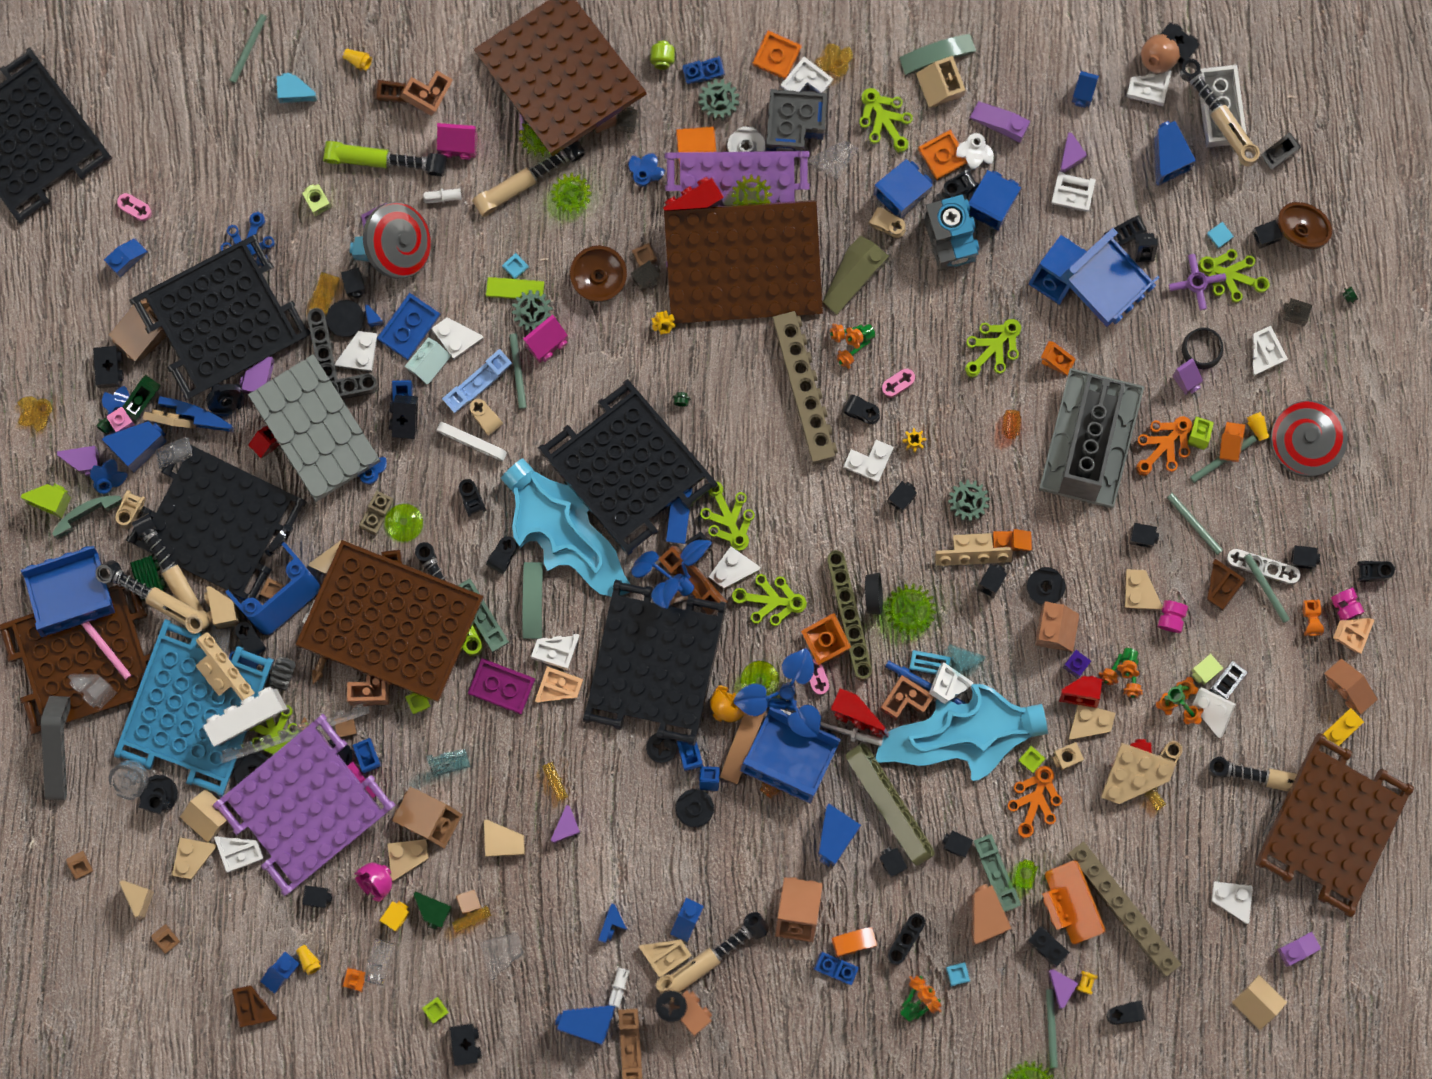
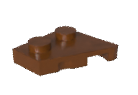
M1214 559L1207 601L1224 611L1246 579L1217 559Z
M252 985L232 989L240 1028L277 1020V1016L257 994Z

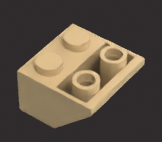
M953 56L936 61L916 73L929 108L965 96L966 90Z
M211 586L206 587L207 592L204 593L206 604L211 609V611H208L210 623L218 630L237 626L241 623L238 606Z

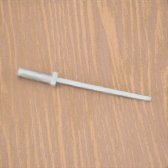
M782 710L787 715L791 714V712ZM823 722L820 724L822 728L851 736L852 742L860 740L882 746L883 743L882 738L859 733L856 728L850 731Z

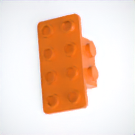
M1073 860L1046 871L1045 877L1050 891L1042 893L1043 901L1049 910L1051 922L1056 930L1065 927L1072 944H1078L1105 932L1104 925L1078 861Z

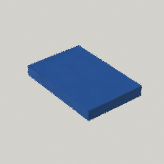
M409 293L379 334L377 340L408 361L441 314Z

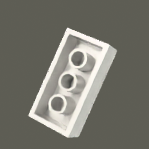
M1237 65L1201 69L1203 79L1206 84H1209L1210 90L1214 91L1213 94L1218 98L1221 105L1223 104L1228 107L1246 133ZM1200 97L1206 147L1230 145L1211 118L1212 111L1208 110V105L1203 103L1204 99Z
M265 688L258 692V697L254 698L252 696L241 701V706L237 707L235 705L223 711L224 715L220 716L218 714L206 720L207 724L203 725L213 746H219L287 710L278 689Z

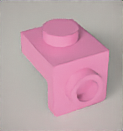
M123 407L118 408L107 416L108 421L116 432L135 426Z

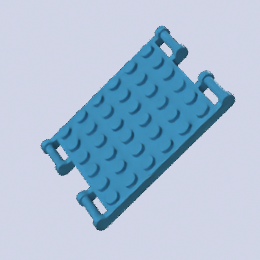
M165 619L114 757L119 759L122 757L145 766L148 770H151L155 757H159L191 769L186 784L191 786L194 784L223 797L247 731L219 746H213L203 725L207 724L206 720L214 715H224L223 711L235 705L237 707L241 706L242 700L232 687L218 696L195 666L207 656L201 648L197 647L196 639L202 635V632L190 633L186 628L172 624L170 620ZM169 630L192 639L191 644L166 636L167 631ZM237 646L230 661L254 691L252 696L256 698L259 696L258 692L264 688L274 659L269 657L268 659ZM240 657L263 665V672L238 663ZM127 745L148 753V759L125 751L124 746ZM197 772L220 780V786L197 778Z

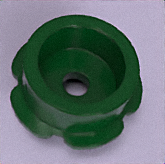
M1352 286L1347 289L1345 287V292L1342 293L1347 303L1352 302L1354 304L1358 300Z
M677 392L676 395L672 396L673 404L679 407H687L691 400L685 392Z
M98 419L96 427L101 432L108 435L111 431H114L108 419Z

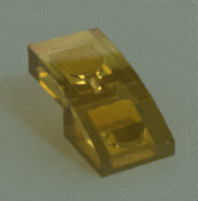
M321 272L317 288L314 290L309 306L310 309L319 308L324 313H328L340 277Z

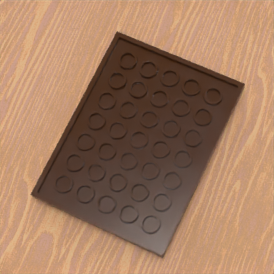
M548 0L473 49L551 156L562 151L647 95L645 89L576 0Z
M816 200L664 210L670 313L674 316V324L767 318L795 311L796 316L823 314Z
M341 540L295 645L439 703L484 596Z

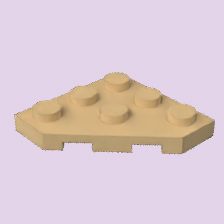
M1121 742L1101 798L1121 804L1170 781L1176 762Z

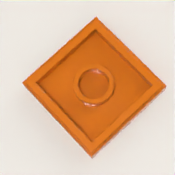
M767 31L752 65L782 79H786L791 72L802 45Z
M951 130L918 147V151L936 181L968 164L966 157L956 156L959 143Z

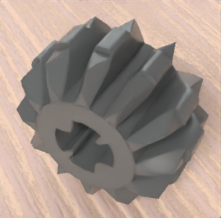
M286 657L277 658L270 676V686L278 690L288 689L295 670V661Z

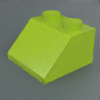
M55 483L53 486L49 484L23 493L20 497L27 504L59 518L63 517L71 500V497L67 494L68 491Z

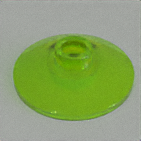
M398 504L387 513L385 527L393 539L401 542L411 541L421 533L423 517L420 511L413 505ZM403 518L407 519L405 525L400 524V520Z
M754 661L744 668L741 674L742 688L750 684H758L756 679L761 677L764 680L761 685L766 688V696L775 693L779 685V675L773 665L766 661Z

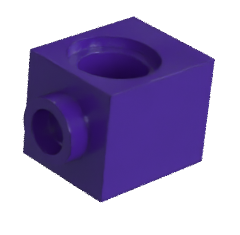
M1075 650L1063 668L1079 679L1091 660Z

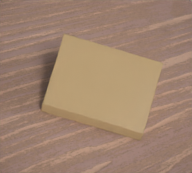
M205 789L189 802L180 818L209 843L228 821L218 809L216 810L213 807V804L218 799L209 790Z
M123 880L119 883L134 916L138 919L145 918L154 892Z
M1260 975L1232 1001L1259 1030L1268 1024L1287 1003Z

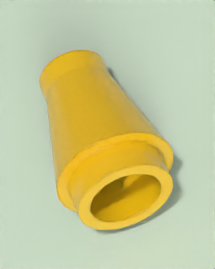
M348 48L343 53V59L359 70H368L372 63V57L368 53Z
M1261 412L1247 417V424L1259 441L1269 437L1264 415L1262 416Z
M306 945L296 950L303 972H306L307 975H312L321 969L320 961Z

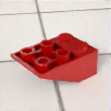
M705 176L697 181L698 186L692 189L689 186L681 191L682 196L677 199L673 196L666 200L663 209L708 208L724 198L714 179L712 177L708 179Z
M839 688L831 707L838 721L846 724L848 721L852 722L854 727L863 731L867 728L872 731L873 735L881 738L883 735L889 737L886 728L857 694Z

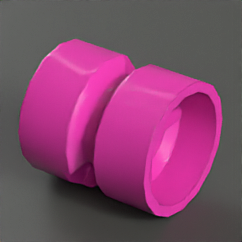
M1354 588L1347 589L1331 597L1334 607L1339 609L1337 613L1340 620H1350L1364 613L1361 603L1356 601L1358 596Z
M1164 600L1161 610L1164 615L1160 616L1157 627L1169 632L1182 633L1184 625L1182 618L1186 617L1188 606L1179 602Z

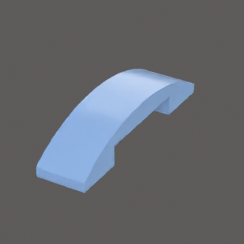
M499 349L486 360L483 366L442 399L454 413L458 412L495 382L512 365V362Z

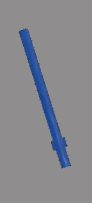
M891 661L887 662L885 667L897 673L898 677L904 676L928 691L931 690L933 684L909 672L910 669L904 666L900 667ZM957 697L950 700L957 705L967 704Z

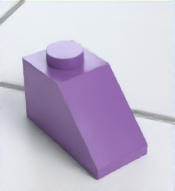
M272 357L265 358L246 370L245 376H241L240 387H242L243 393L250 394L270 381L274 366V359Z
M1193 359L1178 367L1172 376L1185 395L1189 392L1193 394L1198 391L1203 382Z
M96 446L57 451V455L63 461L85 476H90V471L94 465L100 466L99 453Z
M1310 932L1277 950L1286 967L1317 952L1321 947L1313 932Z

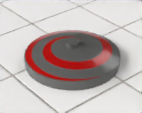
M392 202L379 206L369 215L363 230V246L369 262L379 273L389 278L401 279L415 275L425 266L431 251V235L425 219L415 208L405 203Z
M1300 401L1285 408L1274 421L1270 434L1271 448L1277 461L1289 472L1303 477L1320 476L1332 470L1343 458L1348 442L1347 430L1339 414L1328 405L1317 401Z

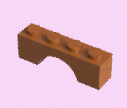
M672 546L659 558V561L671 574L685 575L681 565L683 560L680 558L682 550L678 546ZM694 564L686 566L688 574L691 576L689 580L694 585L692 594L696 598L718 603L720 601L727 602ZM702 607L710 615H715L718 610Z

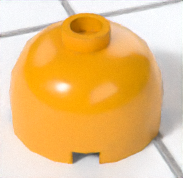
M718 685L710 698L709 704L713 711L712 716L719 722H722V720L725 722L738 721L745 713L733 702L737 694L733 693L732 695L728 693L729 688Z

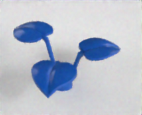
M696 540L684 548L680 558L683 560L681 565L685 575L677 574L674 577L670 576L655 564L659 555L654 551L643 553L635 561L631 573L636 578H642L654 567L665 575L669 580L659 583L652 591L651 597L658 606L668 609L669 603L677 591L682 596H687L694 590V585L689 580L691 576L688 574L686 566L696 563L712 542L709 540Z
M807 648L792 653L784 659L782 672L786 678L792 680L790 683L782 684L780 691L766 696V688L763 685L750 684L741 689L733 700L734 704L744 713L750 716H759L766 711L768 707L767 700L780 695L782 699L790 700L796 711L788 717V724L791 730L807 738L819 735L821 716L817 708L811 705H803L798 709L793 698L795 695V687L793 685L795 680L799 684H806L814 673L813 659Z

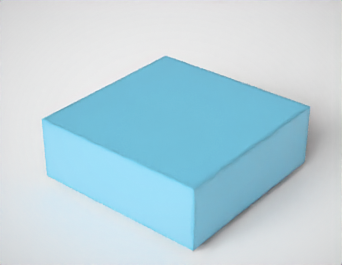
M1223 222L1207 232L1208 237L1218 249L1234 237Z
M516 253L502 265L513 279H517L529 268Z
M965 962L946 967L951 986L970 982Z

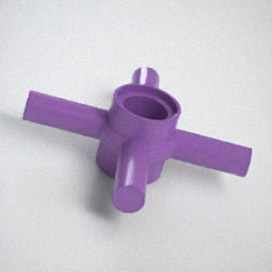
M1190 254L1188 259L1192 274L1188 277L1187 281L1169 284V290L1175 291L1189 288L1192 292L1196 293L1199 310L1203 311L1207 309L1203 293L1207 284L1226 281V275L1223 273L1206 277L1203 273L1199 272L1196 255ZM1196 278L1200 279L1202 281V285L1195 286L1192 280Z

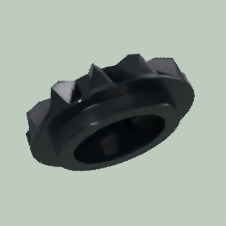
M655 733L648 739L646 751L653 761L666 763L675 756L677 744L673 739L657 738V733ZM664 740V746L670 750H663L659 755V749L653 745H660Z
M666 991L656 1001L658 1016L667 1022L680 1020L687 1011L686 999L677 991ZM673 998L674 1005H677L680 1009H673L671 1015H669V1009L663 1006V1004H669Z

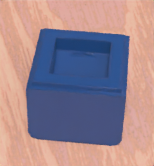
M365 305L369 327L384 325L383 320L369 305Z
M700 767V790H719L720 767Z

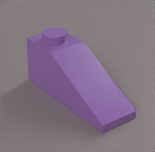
M978 101L970 116V119L1021 143L1030 124L1029 120L1013 112Z

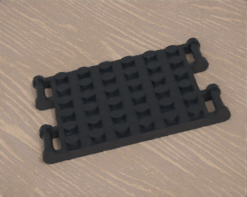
M30 47L13 62L0 68L1 73L6 78L0 84V198L19 224L25 222L24 219L42 206H47L51 203L43 190L74 169L80 179L83 180L88 173L106 160L110 161L113 159ZM30 58L32 59V62L12 76L9 74ZM100 150L102 155L84 168H79L78 165ZM36 195H39L40 199L21 213H18V208Z
M256 234L129 300L143 320L147 333L149 334L161 327L178 356L179 361L169 365L167 369L169 372H172L180 386L185 401L311 335L310 330L305 327L296 311L294 301L280 306L264 278L263 273L270 271L274 266L263 252L257 241L258 237ZM247 245H252L263 267H258ZM146 299L158 322L152 323L141 300ZM285 311L290 313L300 331L299 334L296 335L284 313ZM181 366L184 367L195 387L192 391H190L178 369Z
M626 379L622 386L605 399H600L597 402L600 408L605 411L604 414L578 434L569 425H566L562 432L545 445L541 444L538 450L608 531L624 553L629 556L638 545L651 535L654 536L658 533L656 527L651 523V519L678 498L687 509L691 508L696 500L709 490H714L718 487V484L635 386ZM626 391H630L629 395H627L625 398H623L621 401L615 404L612 408L609 406V404L615 401ZM569 436L571 438L569 441H567L565 444H563L561 447L555 450L552 454L549 452V450L555 447L566 437ZM703 479L707 481L705 485L687 498L685 495L687 491ZM642 526H646L647 530L629 544L624 541Z
M178 439L172 456L166 467H163L161 471L162 474L172 478L173 481L157 512L143 506L140 511L142 512L140 517L149 513L158 528L156 530L158 533L157 537L161 539L160 542L165 547L167 554H170L169 557L174 562V565H179L180 568L220 588L229 590L245 600L247 598L257 599L256 596L264 580L272 571L269 567L260 564L265 550L269 546L276 530L281 531L288 523L293 526L307 501ZM183 449H186L188 453L176 474L172 470ZM292 501L296 504L285 525L282 526L280 523ZM133 528L126 541L154 555L153 551H150L149 544L144 539L142 541L137 540L138 534ZM256 569H258L261 572L257 577L250 593L247 594L245 593V590L247 589Z
M616 579L613 585V593L583 722H595L621 730L625 716L660 723L657 731V738L659 739L668 738L687 742L688 745L695 746L727 602L720 601L718 603L689 595L686 609L671 606L665 609L651 602L653 587L631 585ZM622 590L644 595V600L620 596V592ZM694 606L718 610V615L714 616L695 612L693 609ZM597 709L618 715L616 719L594 715L593 710ZM667 725L690 729L691 734L687 735L668 731L666 728Z

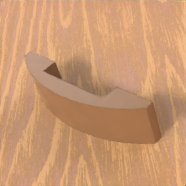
M765 712L759 716H750L745 713L719 778L738 785L742 774L740 771L742 764L754 743Z
M638 1008L618 1010L622 1078L642 1079Z

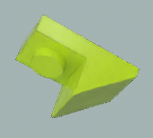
M1196 416L1187 441L1188 445L1202 450L1207 448L1214 422Z

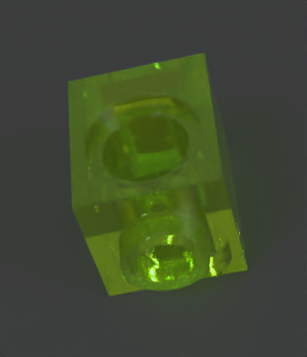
M1023 859V862L1019 861L1012 885L1031 890L1038 866L1034 865L1035 862ZM1021 869H1028L1031 873L1030 878H1022L1020 875Z

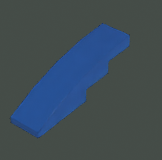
M159 396L158 404L160 407L176 409V414L179 417L194 419L193 424L195 427L234 432L231 424L207 410L180 400Z
M693 488L685 493L687 498L692 495ZM679 498L670 506L666 542L685 544L690 508L687 509Z

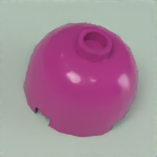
M373 862L367 863L354 873V875H358L355 880L359 887L367 895L371 893L375 896L373 898L375 901L380 902L391 891V871L385 865L382 866Z

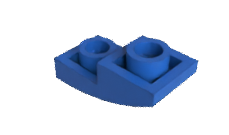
M720 56L702 62L700 60L682 66L687 84L725 76Z
M821 951L813 969L852 985L859 967Z

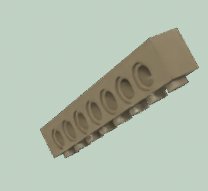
M795 311L774 316V328L812 465L834 460L835 454L838 453L835 442L832 443L830 435H833L830 424L826 425L825 417H828L825 406L821 407L820 399H823L820 388H816L815 385L817 375L815 370H811L810 367L812 357L810 352H806L805 349L807 340L805 333L801 334L800 327H802L800 315L796 316ZM791 329L796 332V335L788 337L785 332ZM797 347L801 350V353L793 355L790 350ZM802 365L806 368V371L800 374L796 372L795 368ZM804 383L811 386V389L807 392L802 391L800 388ZM811 401L816 404V407L813 410H809L805 404ZM812 420H819L821 426L814 428L810 422ZM817 438H824L826 444L818 446L815 441Z
M1084 841L1067 854L1071 861H1078L1085 879L1164 978L1182 965Z

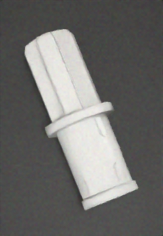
M442 188L441 191L424 192V202H443L444 204L445 201L461 200L460 188L443 190Z
M617 968L614 984H611L613 988L608 1002L610 1006H620L623 992L626 990L625 985L629 970Z

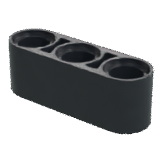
M915 913L911 915L887 954V959L891 964L899 965L905 960L926 924L925 918L921 914ZM917 917L921 919V927H913L911 924L912 918ZM904 934H908L912 938L911 943L908 945L903 944L901 941V936ZM893 951L901 953L902 958L900 961L892 960L891 953Z

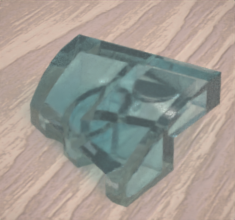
M466 749L445 752L436 757L432 755L426 756L433 777L471 767Z

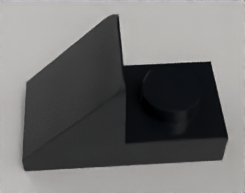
M1289 132L1261 155L1271 170H1273L1286 159L1295 156L1301 147L1291 132Z
M1139 233L1135 235V262L1155 261L1158 241L1154 233Z

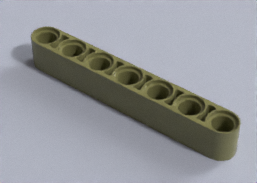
M834 550L828 555L827 565L844 633L852 647L848 651L854 675L858 680L866 681L871 676L872 667L845 556L841 551ZM832 556H839L841 562L835 565L830 559ZM842 574L846 580L843 583H838L835 580V576ZM841 593H848L850 600L844 602L839 596ZM851 611L854 613L855 618L847 620L844 617V613ZM857 630L859 637L852 639L849 636V631ZM854 649H862L864 655L862 657L854 656ZM860 667H866L868 669V674L866 676H861L858 674V669Z
M861 743L847 752V761L911 861L916 866H920L935 855L934 849L868 746Z

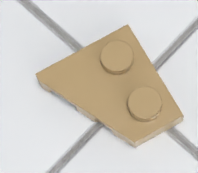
M155 409L152 412H144L143 419L195 429L194 420L179 418L178 414L168 413L163 415L164 411Z
M1126 569L1125 608L1162 610V604L1146 570Z
M1077 705L1069 740L1111 732L1116 713L1100 708Z
M427 839L388 843L392 881L397 880L429 859Z
M682 940L639 946L659 978L692 956Z

